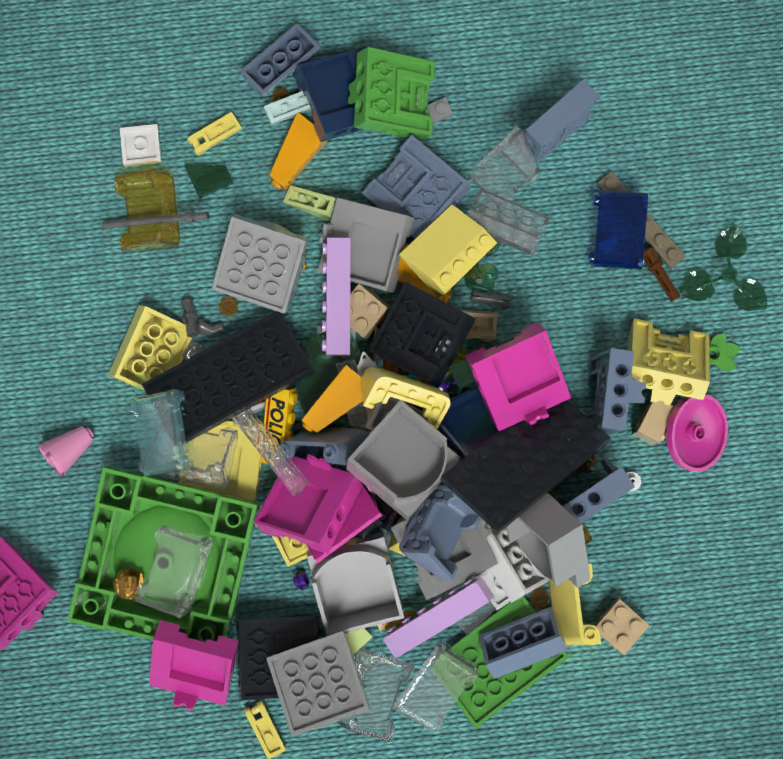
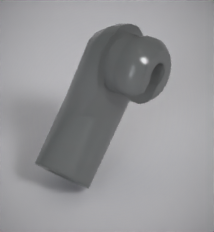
M203 319L197 321L199 333L207 337L225 331L222 323L211 326L205 323Z

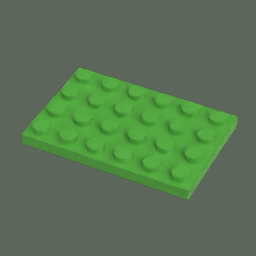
M524 596L512 603L506 604L428 664L475 729L569 657L566 652L559 653L558 657L552 656V658L541 660L494 679L485 664L479 635L536 613Z

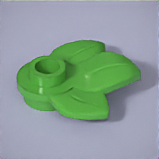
M725 333L718 334L712 338L709 346V353H715V358L709 356L710 364H715L723 371L734 370L736 365L732 359L738 354L740 346L726 342Z

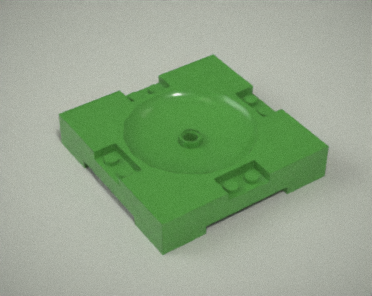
M113 465L103 467L79 579L75 585L67 621L105 631L109 629L153 640L160 620L180 625L179 632L187 634V638L206 642L208 639L217 642L219 636L229 638L243 572L256 525L254 520L258 515L261 502L207 488L190 486ZM161 557L168 559L169 564L167 566L161 563ZM122 569L137 570L144 577L145 586L142 588L140 595L135 599H121L114 590L113 578Z

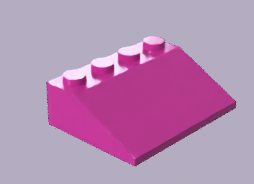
M362 483L363 487L329 553L325 554L313 550L307 545L317 563L382 516L373 494L365 484Z

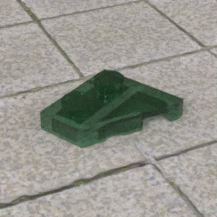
M184 165L199 199L234 184L226 165Z

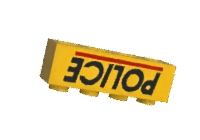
M288 387L266 399L260 463L280 467L286 463V461L277 460L279 445L283 441L293 437L294 405L297 403L298 398L296 388Z

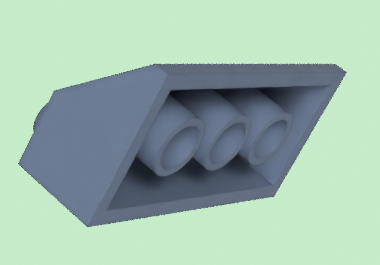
M295 24L240 70L245 82L257 94L265 96L290 75L297 65L304 63L321 47L304 29Z
M552 607L479 635L485 664L494 679L568 650Z

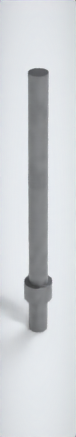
M187 211L185 214L103 221L102 227L108 229L183 221L193 223L196 220L209 219L210 215L208 211L196 213L194 211Z

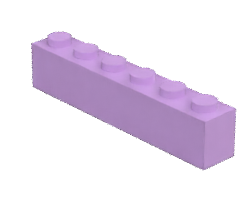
M327 237L326 243H323V254H326V262H323L322 273L326 274V281L322 282V293H326V301H322V312H326V320H322V332H326V340H322V351H326V356L350 355L351 238Z
M480 576L477 579H474V577L468 579L463 583L464 587L460 589L455 587L448 592L449 596L443 599L442 596L432 602L433 606L429 608L424 606L416 612L418 615L412 618L410 615L401 621L402 625L398 627L393 625L386 630L387 635L383 638V641L395 659L489 603L494 595L483 578Z

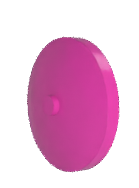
M706 394L703 400L685 397L675 406L668 421L666 440L670 456L679 467L688 471L700 472L709 469L718 461L724 451L728 437L726 413L722 405L714 397Z

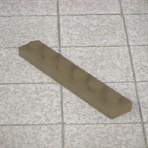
M612 171L597 183L598 188L650 247L654 246V252L670 270L686 257Z

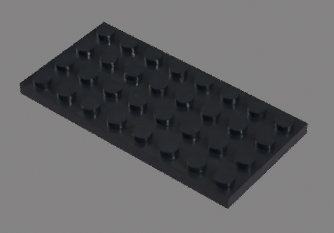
M275 311L144 382L142 386L173 445L177 449L312 375L315 371L281 313Z
M563 401L546 409L549 417L539 419L535 424L530 425L527 421L522 420L496 432L444 473L440 480L499 534L610 441V436L603 430L597 429V425L569 401Z

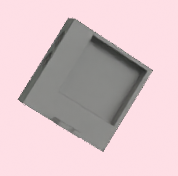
M337 198L330 224L323 225V235L320 237L319 243L322 245L326 243L327 237L351 238L350 281L395 293L399 274H397L399 254L402 251L403 245H405L406 238L410 237L414 218ZM323 253L317 271L319 273H322L323 262H326V254Z
M412 517L408 521L405 520L391 528L399 546ZM480 518L475 528L462 530L449 560L454 562L458 568L453 581L442 580L415 562L418 568L417 573L421 579L418 584L426 600L498 564L486 540L492 534V531L486 526L482 518Z

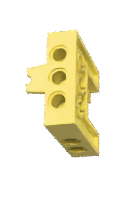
M634 318L628 336V350L634 351L631 379L646 383V388L652 389L651 402L663 401L665 405L670 406L676 394L703 400L710 383L709 334L690 330L689 336L681 334L678 337L661 334L660 330L652 329L653 322Z
M226 421L184 444L179 483L257 501L262 464L260 463L263 426Z

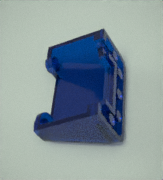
M598 191V195H594L593 203L594 206H597L598 210L596 240L593 252L590 251L589 263H592V267L641 270L644 256L648 193Z

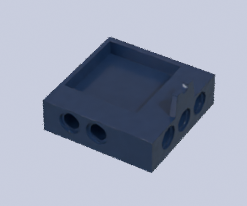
M366 46L299 64L293 73L299 91H303L312 110V116L315 121L313 126L320 142L364 130L354 128L355 103L349 104L348 98L350 96L349 84L356 80L357 53L367 48Z
M478 386L450 399V407L437 429L447 438V442L454 449V452L461 457L460 461L498 432V429L491 420Z

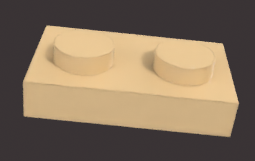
M461 310L476 319L465 340H472L473 338L485 342L496 340L497 312Z

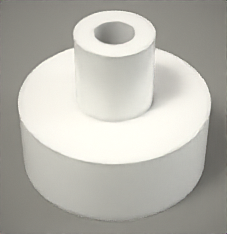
M635 472L626 473L635 485V488L630 491L637 490L641 485L640 476Z

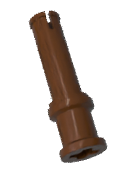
M653 246L641 253L639 257L643 258L648 266L647 270L653 272L670 302L681 297V295L662 267L663 261L659 260Z

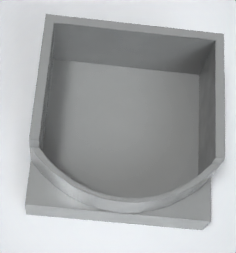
M234 214L230 220L212 290L285 314L293 304L307 256L305 249L309 238L291 233L276 223L255 221Z
M400 400L348 458L346 469L408 521L442 482L440 480L441 476L456 465L461 457L447 447V438Z
M548 493L506 527L508 541L512 543L517 540L531 563L542 575L552 581L555 587L567 579L577 588L590 580L583 525Z
M384 532L368 535L366 540L362 537L348 540L319 563L314 560L311 552L307 551V559L312 573V586L327 636L341 631L347 633L404 618L402 600Z
M343 631L266 658L292 737L371 710L347 636Z

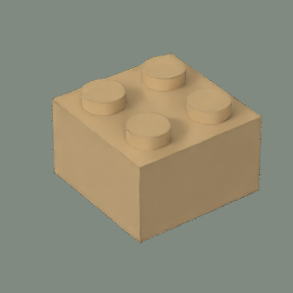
M358 284L350 294V327L363 338H371L374 335L375 326H381L392 307L369 287Z
M650 400L632 435L651 445L660 443L666 437L667 430L665 429L675 407L673 405H665L663 401L655 403Z
M616 599L594 624L598 628L600 636L622 655L627 653L650 626L620 599Z

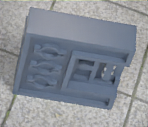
M583 79L527 128L525 133L517 125L513 126L512 133L522 144L520 152L536 167L590 119L592 113L589 111V108L598 101L599 95Z
M411 135L399 149L400 153L395 157L393 163L377 179H373L362 193L380 209L414 218L410 235L416 239L450 205L456 206L471 189V185Z
M610 348L590 357L588 376L596 377L595 404L592 406V411L584 415L597 425V429L603 430L607 435L626 430L628 403H644L645 397L642 396L641 392L646 389V383L631 379L634 351Z
M607 457L600 460L608 474L561 505L581 524L635 488V485L622 467L615 469Z

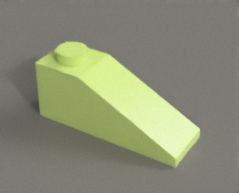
M290 185L283 203L331 222L337 199Z

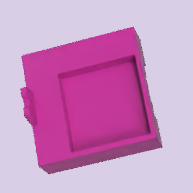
M539 322L520 330V335L503 345L494 346L488 350H485L483 347L466 355L488 413L498 431L522 420L527 421L530 425L535 424L537 420L549 417L546 409L571 398L547 332Z
M308 454L307 460L293 456L292 459L286 461L254 523L264 534L277 538L286 536L309 545L313 550L328 554L363 485L352 473L332 468L323 458L317 459Z
M0 536V649L4 650L22 630H31L35 622L44 616L40 611L59 592L8 539Z
M160 620L153 638L149 686L175 692L173 706L178 708L184 705L186 710L192 711L198 699L225 706L232 686L238 640L219 636L217 642L208 639L206 642L187 638V634L179 632L180 625Z

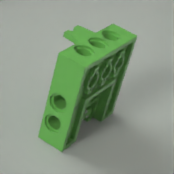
M371 47L358 52L356 80L349 84L350 96L348 98L349 104L355 103L354 128L405 138L413 135L417 140H423L432 136L433 117L429 116L427 105L430 82L434 80L435 62Z

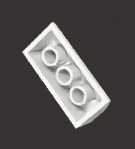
M486 524L492 531V534L486 540L498 562L491 569L511 603L550 581L531 563L517 540L512 543L508 541L506 528L498 534Z

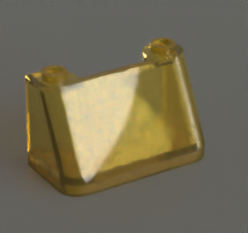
M150 167L114 177V189L126 201L127 219L178 214L174 179L169 172ZM179 222L128 227L129 233L123 234L120 239L121 251L124 252L178 246L180 243Z

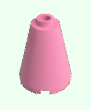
M81 426L39 444L38 447L47 462L55 467L54 471L61 477L92 444V437L94 435L88 427L84 428Z

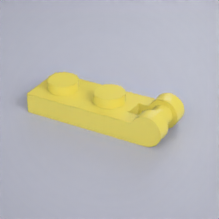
M230 112L194 133L187 140L195 148V154L199 156L206 150L242 130L233 113ZM204 138L206 142L200 144L199 140Z
M260 700L256 703L257 705L245 708L244 712L267 758L271 759L287 749L263 701ZM260 712L262 718L256 720L254 715Z

